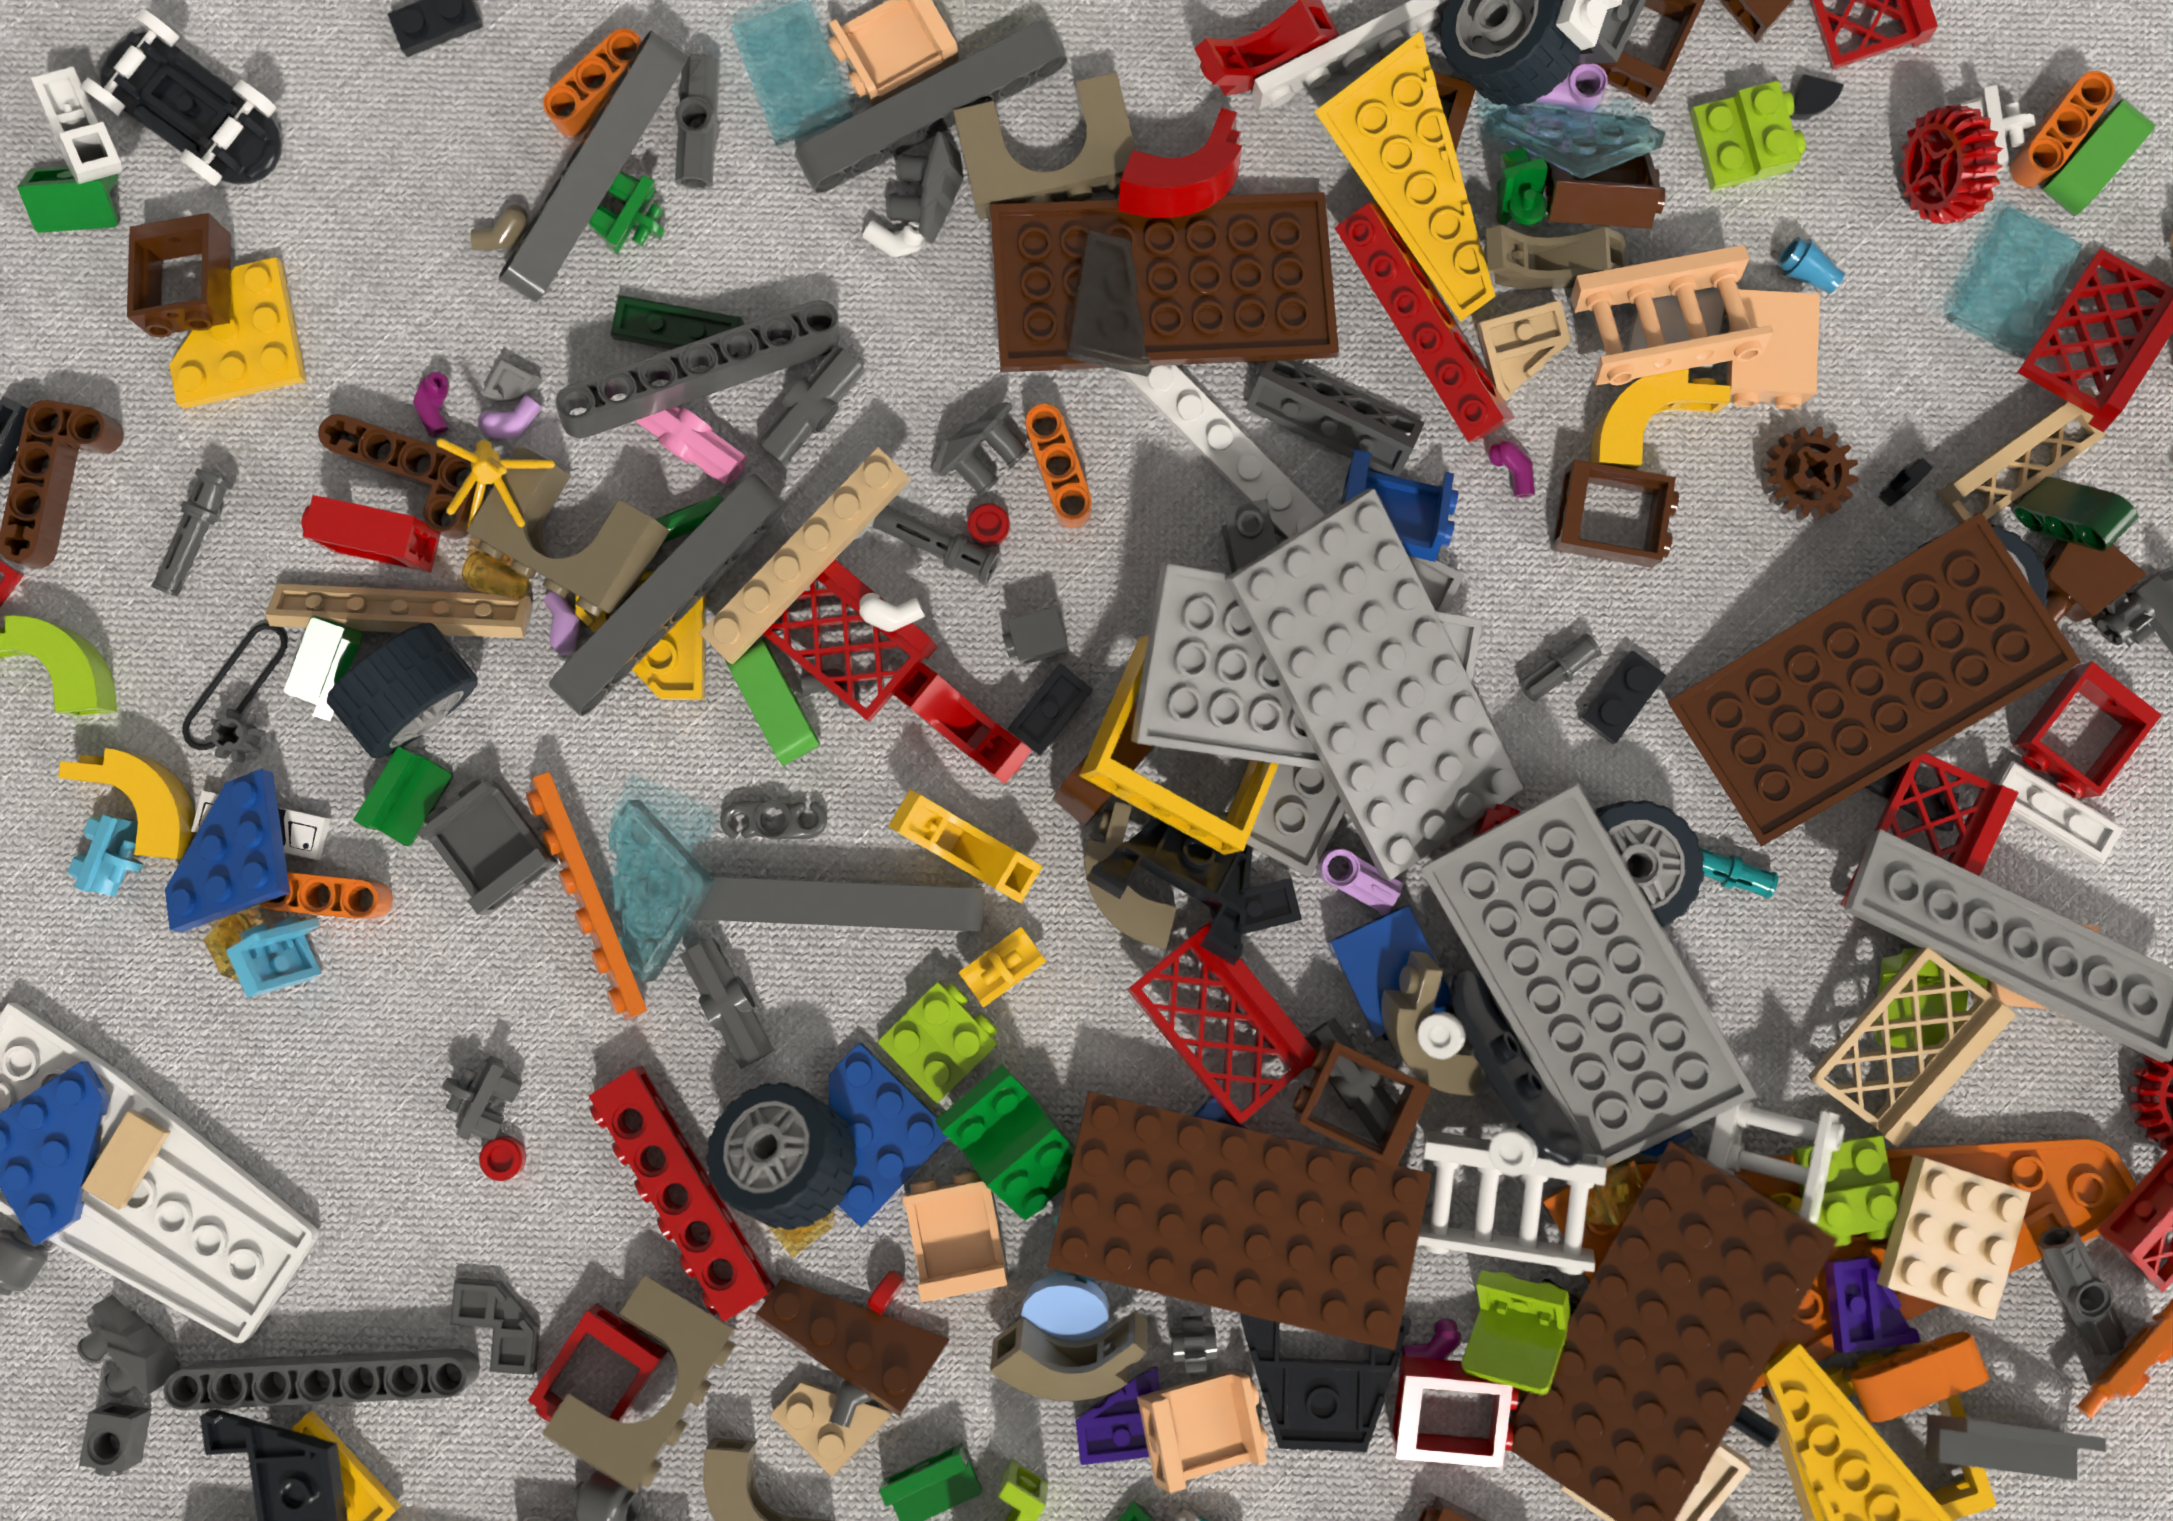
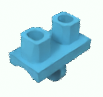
M105 814L102 817H89L83 831L85 837L92 840L87 855L78 854L74 857L68 869L69 875L77 880L75 888L85 892H97L116 897L127 870L141 872L144 863L132 858L135 851L138 822Z

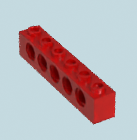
M1367 203L1337 225L1334 229L1468 442L1481 441L1514 419V415L1413 254L1380 206Z
M641 1065L632 1068L590 1094L588 1097L593 1103L590 1106V1112L594 1120L601 1128L607 1127L615 1140L612 1143V1148L616 1157L624 1166L629 1164L636 1175L637 1180L634 1181L637 1192L646 1203L652 1202L659 1214L656 1220L661 1232L669 1241L674 1239L682 1252L679 1255V1260L683 1269L689 1277L694 1278L696 1276L704 1289L701 1296L709 1312L714 1316L719 1314L722 1321L725 1322L768 1295L775 1288V1285L724 1200L716 1193L717 1189L711 1184L707 1172L644 1067ZM629 1108L638 1110L643 1117V1125L639 1131L631 1130L625 1123V1114ZM650 1146H657L664 1151L666 1161L662 1168H655L648 1162L647 1151ZM672 1183L681 1184L686 1188L688 1200L685 1205L675 1204L671 1200L669 1189ZM694 1221H702L708 1225L711 1231V1237L708 1242H699L693 1237L691 1227ZM716 1259H725L731 1263L733 1267V1277L731 1279H721L715 1274L713 1266Z

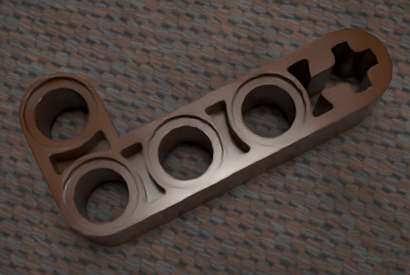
M40 400L28 408L24 418L0 529V553L6 559L34 569H42L54 561L59 546L78 452L82 450L109 454L116 451L124 439V431L121 424L96 409L57 401ZM58 417L57 426L50 431L52 421ZM100 423L98 434L91 438L92 429ZM49 457L50 463L48 468L42 472V464ZM40 498L41 505L39 509L35 513H33V505ZM31 524H34V525H35V526H34V529H33V528H30V525H31Z
M334 414L322 421L319 426L318 436L325 448L347 461L430 488L431 490L423 511L426 524L448 539L457 540L469 534L466 531L468 529V520L477 481L456 510L454 521L450 525L442 526L441 520L444 512L461 487L456 485L457 475L465 469H470V472L472 471L470 461L438 446L346 415ZM351 434L359 439V443L356 445L353 442L340 438L342 435L349 436ZM390 442L391 450L388 456L378 460L379 448L383 444ZM425 456H430L431 463L428 469L417 473L416 468L419 460Z
M1138 700L1133 704L1110 757L1132 771L1156 747L1131 741ZM1088 754L1063 781L1052 798L1083 827L1094 818L1113 795L1079 776Z

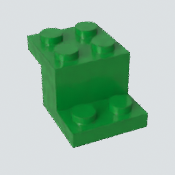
M1003 1064L934 1120L941 1132L963 1151L984 1184L1024 1221L1033 1214L1040 1212L1047 1205V1202L1066 1187L1075 1145L1063 1134L1041 1102Z

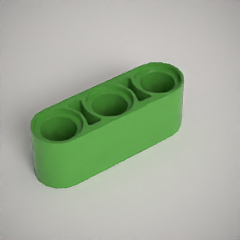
M2124 98L2121 99L2097 123L2041 190L2072 216H2076L2098 195L2155 129L2156 125Z
M764 639L755 642L734 664L726 661L731 674L782 766L821 746L814 729Z

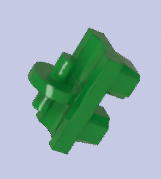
M1524 147L1502 154L1500 161L1502 175L1501 180L1497 183L1496 190L1499 195L1496 218L1499 225H1506L1511 219L1523 225H1533L1540 222L1545 217L1547 210V201L1543 196L1548 167L1544 158L1531 161Z
M619 172L608 191L611 196L626 204L620 215L618 216L599 205L589 220V227L605 240L607 249L617 255L635 226L638 229L631 240L639 246H643L649 235L661 239L665 233L664 228L656 223L663 212L660 207L652 204L647 214H643L656 192L653 188L655 181L643 175L638 180L633 176Z

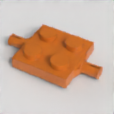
M2173 1299L2159 1314L2153 1316V1321L2147 1322L2090 1385L2092 1389L2075 1405L2082 1414L2089 1419H2093V1416L2108 1400L2111 1401L2113 1398L2118 1397L2123 1399L2127 1395L2134 1397L2150 1380V1377L2145 1374L2148 1368L2157 1362L2164 1364L2173 1355Z

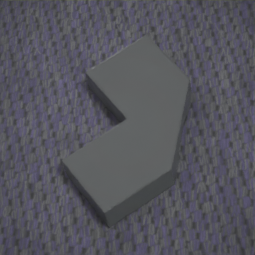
M466 1278L454 1280L450 1325L493 1328L489 1372L526 1375L536 1373L540 1327L502 1281Z

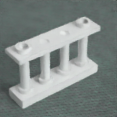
M1748 1100L1716 1115L1707 1160L1734 1175V1171L1739 1172L1740 1169H1745L1806 1185L1801 1212H1795L1817 1224L1832 1150L1838 1151L1840 1149L1844 1125L1838 1124L1840 1114L1821 1111L1820 1121L1815 1123L1754 1108V1104ZM1752 1125L1815 1141L1810 1168L1745 1151L1744 1146L1740 1145L1743 1128L1748 1129Z
M1435 1131L1427 1132L1424 1159L1433 1160L1437 1170L1431 1223H1421L1417 1245H1422L1426 1251L1437 1254H1446L1450 1250L1551 1265L1556 1266V1269L1560 1272L1572 1275L1582 1274L1583 1270L1594 1272V1249L1582 1248L1588 1190L1593 1188L1594 1184L1605 1185L1607 1169L1605 1156L1584 1153L1582 1162L1573 1167L1562 1166L1548 1157L1537 1158L1534 1165L1526 1173L1522 1174L1526 1181L1519 1238L1492 1234L1499 1175H1503L1490 1159L1489 1147L1492 1140ZM1460 1164L1477 1167V1171L1481 1172L1474 1231L1448 1227L1454 1169L1459 1168ZM1549 1178L1567 1180L1566 1183L1571 1186L1564 1245L1537 1241L1543 1183L1547 1182Z

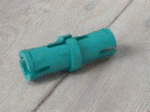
M1700 848L1704 856V876L1719 881L1721 887L1727 889L1737 887L1763 896L1766 899H1770L1774 894L1779 879L1778 873L1744 863L1742 857L1736 855L1726 857Z

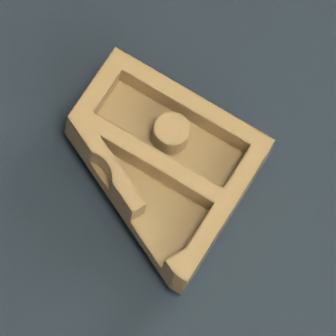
M803 1379L770 1415L832 1477L892 1415V1411L883 1405L878 1407L865 1402L856 1406L850 1428L829 1422V1418L838 1391L826 1390L822 1385Z

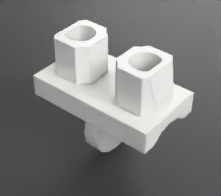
M1993 85L1984 87L1982 97L1971 99L1960 105L1980 109L1982 117L1991 119L1989 129L1998 131L1995 144L1997 147L2003 148L1998 153V163L2003 167L1997 170V172L2006 171L2005 162L2009 159L2005 136H2010L2012 147L2023 146L2025 144L2023 132L2032 129L2036 123L2033 114H2020L2018 102L2005 106L2007 118L2003 119L1998 86Z

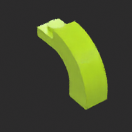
M16 615L4 616L5 628H0V659L33 655L45 665L51 676L55 713L79 717L117 712L116 691L112 674L102 655L87 639L69 628L37 618Z

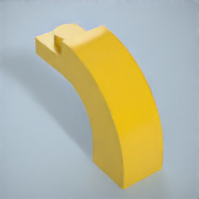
M1689 368L1638 379L1602 415L1593 435L1590 462L1632 470L1638 469L1642 465L1645 427L1653 415L1670 410L1718 413L1730 403L1731 386L1717 385L1716 380L1709 378L1694 379L1688 383Z
M105 748L104 757L79 755L78 763L60 761L58 778L111 784L122 790L130 798L138 819L134 855L182 860L197 834L191 832L196 812L187 790L165 766L143 755Z
M909 789L888 825L894 831L1019 903H1022L1043 867Z

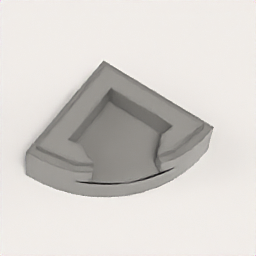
M500 358L481 394L489 400L512 402L522 399L525 395H529L536 389L541 379L531 372Z

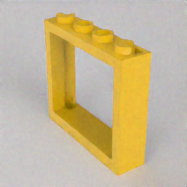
M1149 634L1139 638L1079 776L1224 855L1244 851L1279 765L1278 763L1250 760L1227 818L1223 821L1110 758L1140 690Z
M1921 1341V1343L1899 1345V1351L1885 1356L1880 1353L1868 1354L1857 1359L1858 1365L1845 1369L1830 1367L1822 1370L1847 1397L1856 1394L1850 1379V1374L1853 1371L1926 1342ZM1771 1393L1763 1395L1762 1397L1770 1420L1780 1429L1777 1441L1804 1520L1825 1521ZM1959 1394L1938 1401L1942 1416L1967 1419ZM1960 1465L1965 1480L1929 1492L1953 1521L1997 1506L1984 1468Z

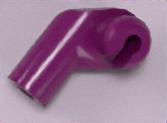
M437 371L431 372L423 378L413 400L414 407L429 437L440 436L449 429L440 411L448 394L449 382L443 373Z
M1502 440L1501 444H1493L1488 452L1489 460L1496 466L1505 465L1512 472L1514 497L1525 498L1534 496L1535 485L1531 458L1514 441Z
M1449 1318L1438 1320L1434 1328L1436 1335L1428 1343L1403 1345V1356L1447 1360L1461 1343V1333L1457 1331V1323Z

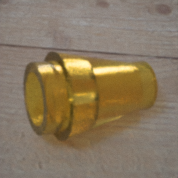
M473 552L466 559L462 568L463 581L468 583L469 588L474 591L509 597L519 601L526 595L529 588V579L520 575L501 559H496L485 552Z

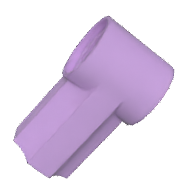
M1581 64L1577 67H1572L1567 78L1562 83L1560 82L1552 92L1536 99L1532 103L1566 107L1571 113L1587 115L1597 108L1608 84L1607 75L1604 69L1597 64ZM1587 84L1593 89L1594 93L1589 95L1583 94L1577 90L1576 85Z
M1339 847L1326 849L1316 867L1319 877L1324 882L1338 888L1383 915H1387L1394 906L1404 885L1403 882L1396 878L1390 881L1383 879L1375 866L1357 857L1351 851ZM1342 855L1348 862V870L1343 877L1333 879L1328 873V864L1332 858Z

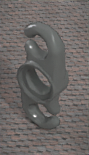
M775 800L738 801L723 810L720 817V826L724 834L729 838H736L738 831L732 826L731 818L734 814L741 812L748 817V824L741 831V835L744 838L759 836L773 840L811 839L824 831L827 825V813L818 802H812L809 808L815 813L817 821L811 828H806L799 821L800 815L806 809V804L803 802L787 804ZM779 808L785 814V825L778 832H768L763 827L762 817L768 809Z

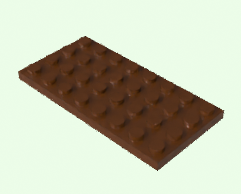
M1325 192L1228 195L1200 212L1174 218H1151L1118 211L1119 200L990 204L1000 373L1336 358L1339 353Z
M1979 512L1667 702L1762 847L2081 663V660L1983 513Z
M1088 1091L1047 1267L1395 1350L1432 1173L1399 1165L1395 1169L1378 1160Z
M1674 1140L1670 1141L1568 1322L1566 1340L1549 1391L1545 1394L1529 1392L1512 1421L1513 1444L1511 1451L1615 1521H1675L1839 1237Z

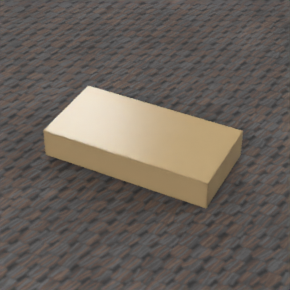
M136 1110L127 1111L81 1188L117 1210L125 1208L171 1131Z

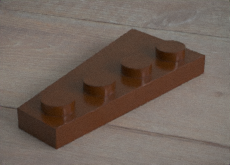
M782 1278L758 1310L755 1318L899 1417L950 1341L949 1338L885 1315L880 1316L874 1311Z

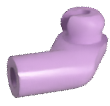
M525 395L512 412L484 411L478 418V426L486 436L493 439L518 438L524 433L542 407Z
M551 591L544 598L545 605L554 616L549 636L550 643L557 653L569 655L577 648L582 622L575 614V609L568 599Z

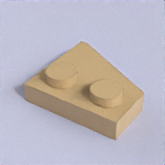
M1561 300L1476 324L1489 377L1504 401L1528 378L1537 373L1549 359L1557 355L1571 342Z

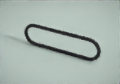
M262 623L255 626L247 634L187 715L182 725V734L190 747L197 750H208L216 746L213 742L206 744L194 742L189 734L191 721L253 637L259 631L270 629L279 635L281 646L278 653L236 708L240 714L286 652L287 638L285 632L280 627L269 626V623Z

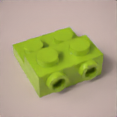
M1779 80L1739 90L1734 97L1694 106L1689 112L1711 191L1791 172L1802 160L1801 155L1804 154L1806 147L1805 138L1801 130H1793L1790 116L1794 112L1793 96L1789 90L1782 91Z
M938 981L877 1041L936 1104L999 1044V1041L994 1037L998 1029L982 1013L975 1017L964 1006L968 998L952 982L945 986L941 981Z
M1873 1134L1843 1139L1840 1149L1838 1151L1832 1150L1817 1225L1839 1237L1835 1246L1851 1244V1235L1867 1233L1868 1239L1890 1238L1901 1194L1898 1181L1891 1180L1883 1135ZM1815 1144L1791 1148L1794 1164L1810 1168ZM1798 1183L1800 1198L1803 1199L1806 1185Z

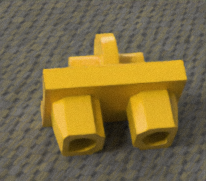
M1021 926L958 973L984 1008L1047 961Z

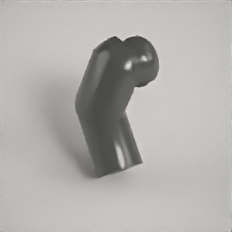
M839 669L823 670L827 677L846 676ZM810 673L800 674L804 695L828 691L838 698L840 707L851 709L849 705ZM854 682L855 700L860 703L859 692L861 689L858 683ZM847 683L837 684L848 693Z
M843 1381L840 1385L829 1422L850 1428L856 1406L873 1398L848 1381Z

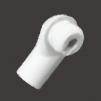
M872 220L863 233V239L891 257L918 252L926 243V239L919 233L920 223L914 221L909 222L903 230L892 233Z
M868 593L859 602L860 616L864 621L887 632L898 630L925 617L917 597L894 606L881 600L878 594Z

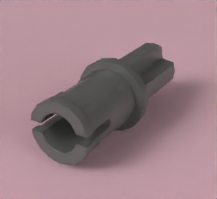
M1584 633L1578 640L1560 653H1551L1548 656L1549 661L1521 680L1522 691L1530 700L1536 701L1561 682H1570L1573 680L1572 674L1594 658L1602 655L1600 647L1589 634Z

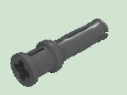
M199 468L194 473L198 478L188 501H182L180 505L182 507L181 512L184 514L166 552L160 570L151 587L176 597L180 595L185 578L190 571L209 525H214L215 521L218 522L220 518L217 511L226 491L234 486V483Z
M888 505L875 517L873 522L874 529L881 530L911 546L943 559V564L946 565L947 569L953 571L957 568L977 577L979 584L984 586L988 584L1000 559L1001 552L997 549L992 551L969 542V537L964 534H956L953 537L920 520L894 510ZM901 525L929 537L930 541L903 529ZM941 543L948 546V549L942 547ZM967 556L980 561L981 564L968 559Z

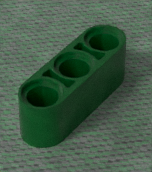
M2053 477L2043 478L2013 507L2016 518L2029 530L2097 551L2107 550L2139 517L2134 506L2127 499L2116 493Z

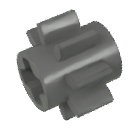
M2123 593L2100 611L2104 617L2097 621V628L2101 635L2107 641L2117 646L2124 642L2128 647L2134 643L2139 645L2155 632L2148 624L2155 618V611L2148 601L2136 594H2132L2127 598Z
M227 709L226 718L220 720L211 718L210 722L214 726L211 730V735L205 737V740L213 742L218 747L214 756L226 759L231 754L233 761L244 763L246 759L245 753H260L261 749L258 744L260 737L264 736L266 731L259 730L253 725L257 716L245 713L241 717L238 710ZM234 730H235V734L239 737V739H238L237 742H236L237 738L233 735Z
M1202 1316L1181 1317L1182 1328L1171 1329L1173 1363L1185 1362L1186 1373L1207 1372L1206 1361L1217 1360L1215 1326H1204Z

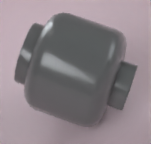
M18 1226L16 1231L0 1230V1294L10 1295L13 1291L26 1290L48 1259L46 1249L41 1244L34 1246L23 1226Z
M598 1470L590 1474L585 1481H581L576 1486L572 1496V1506L576 1508L577 1521H636L642 1505L640 1492H632Z

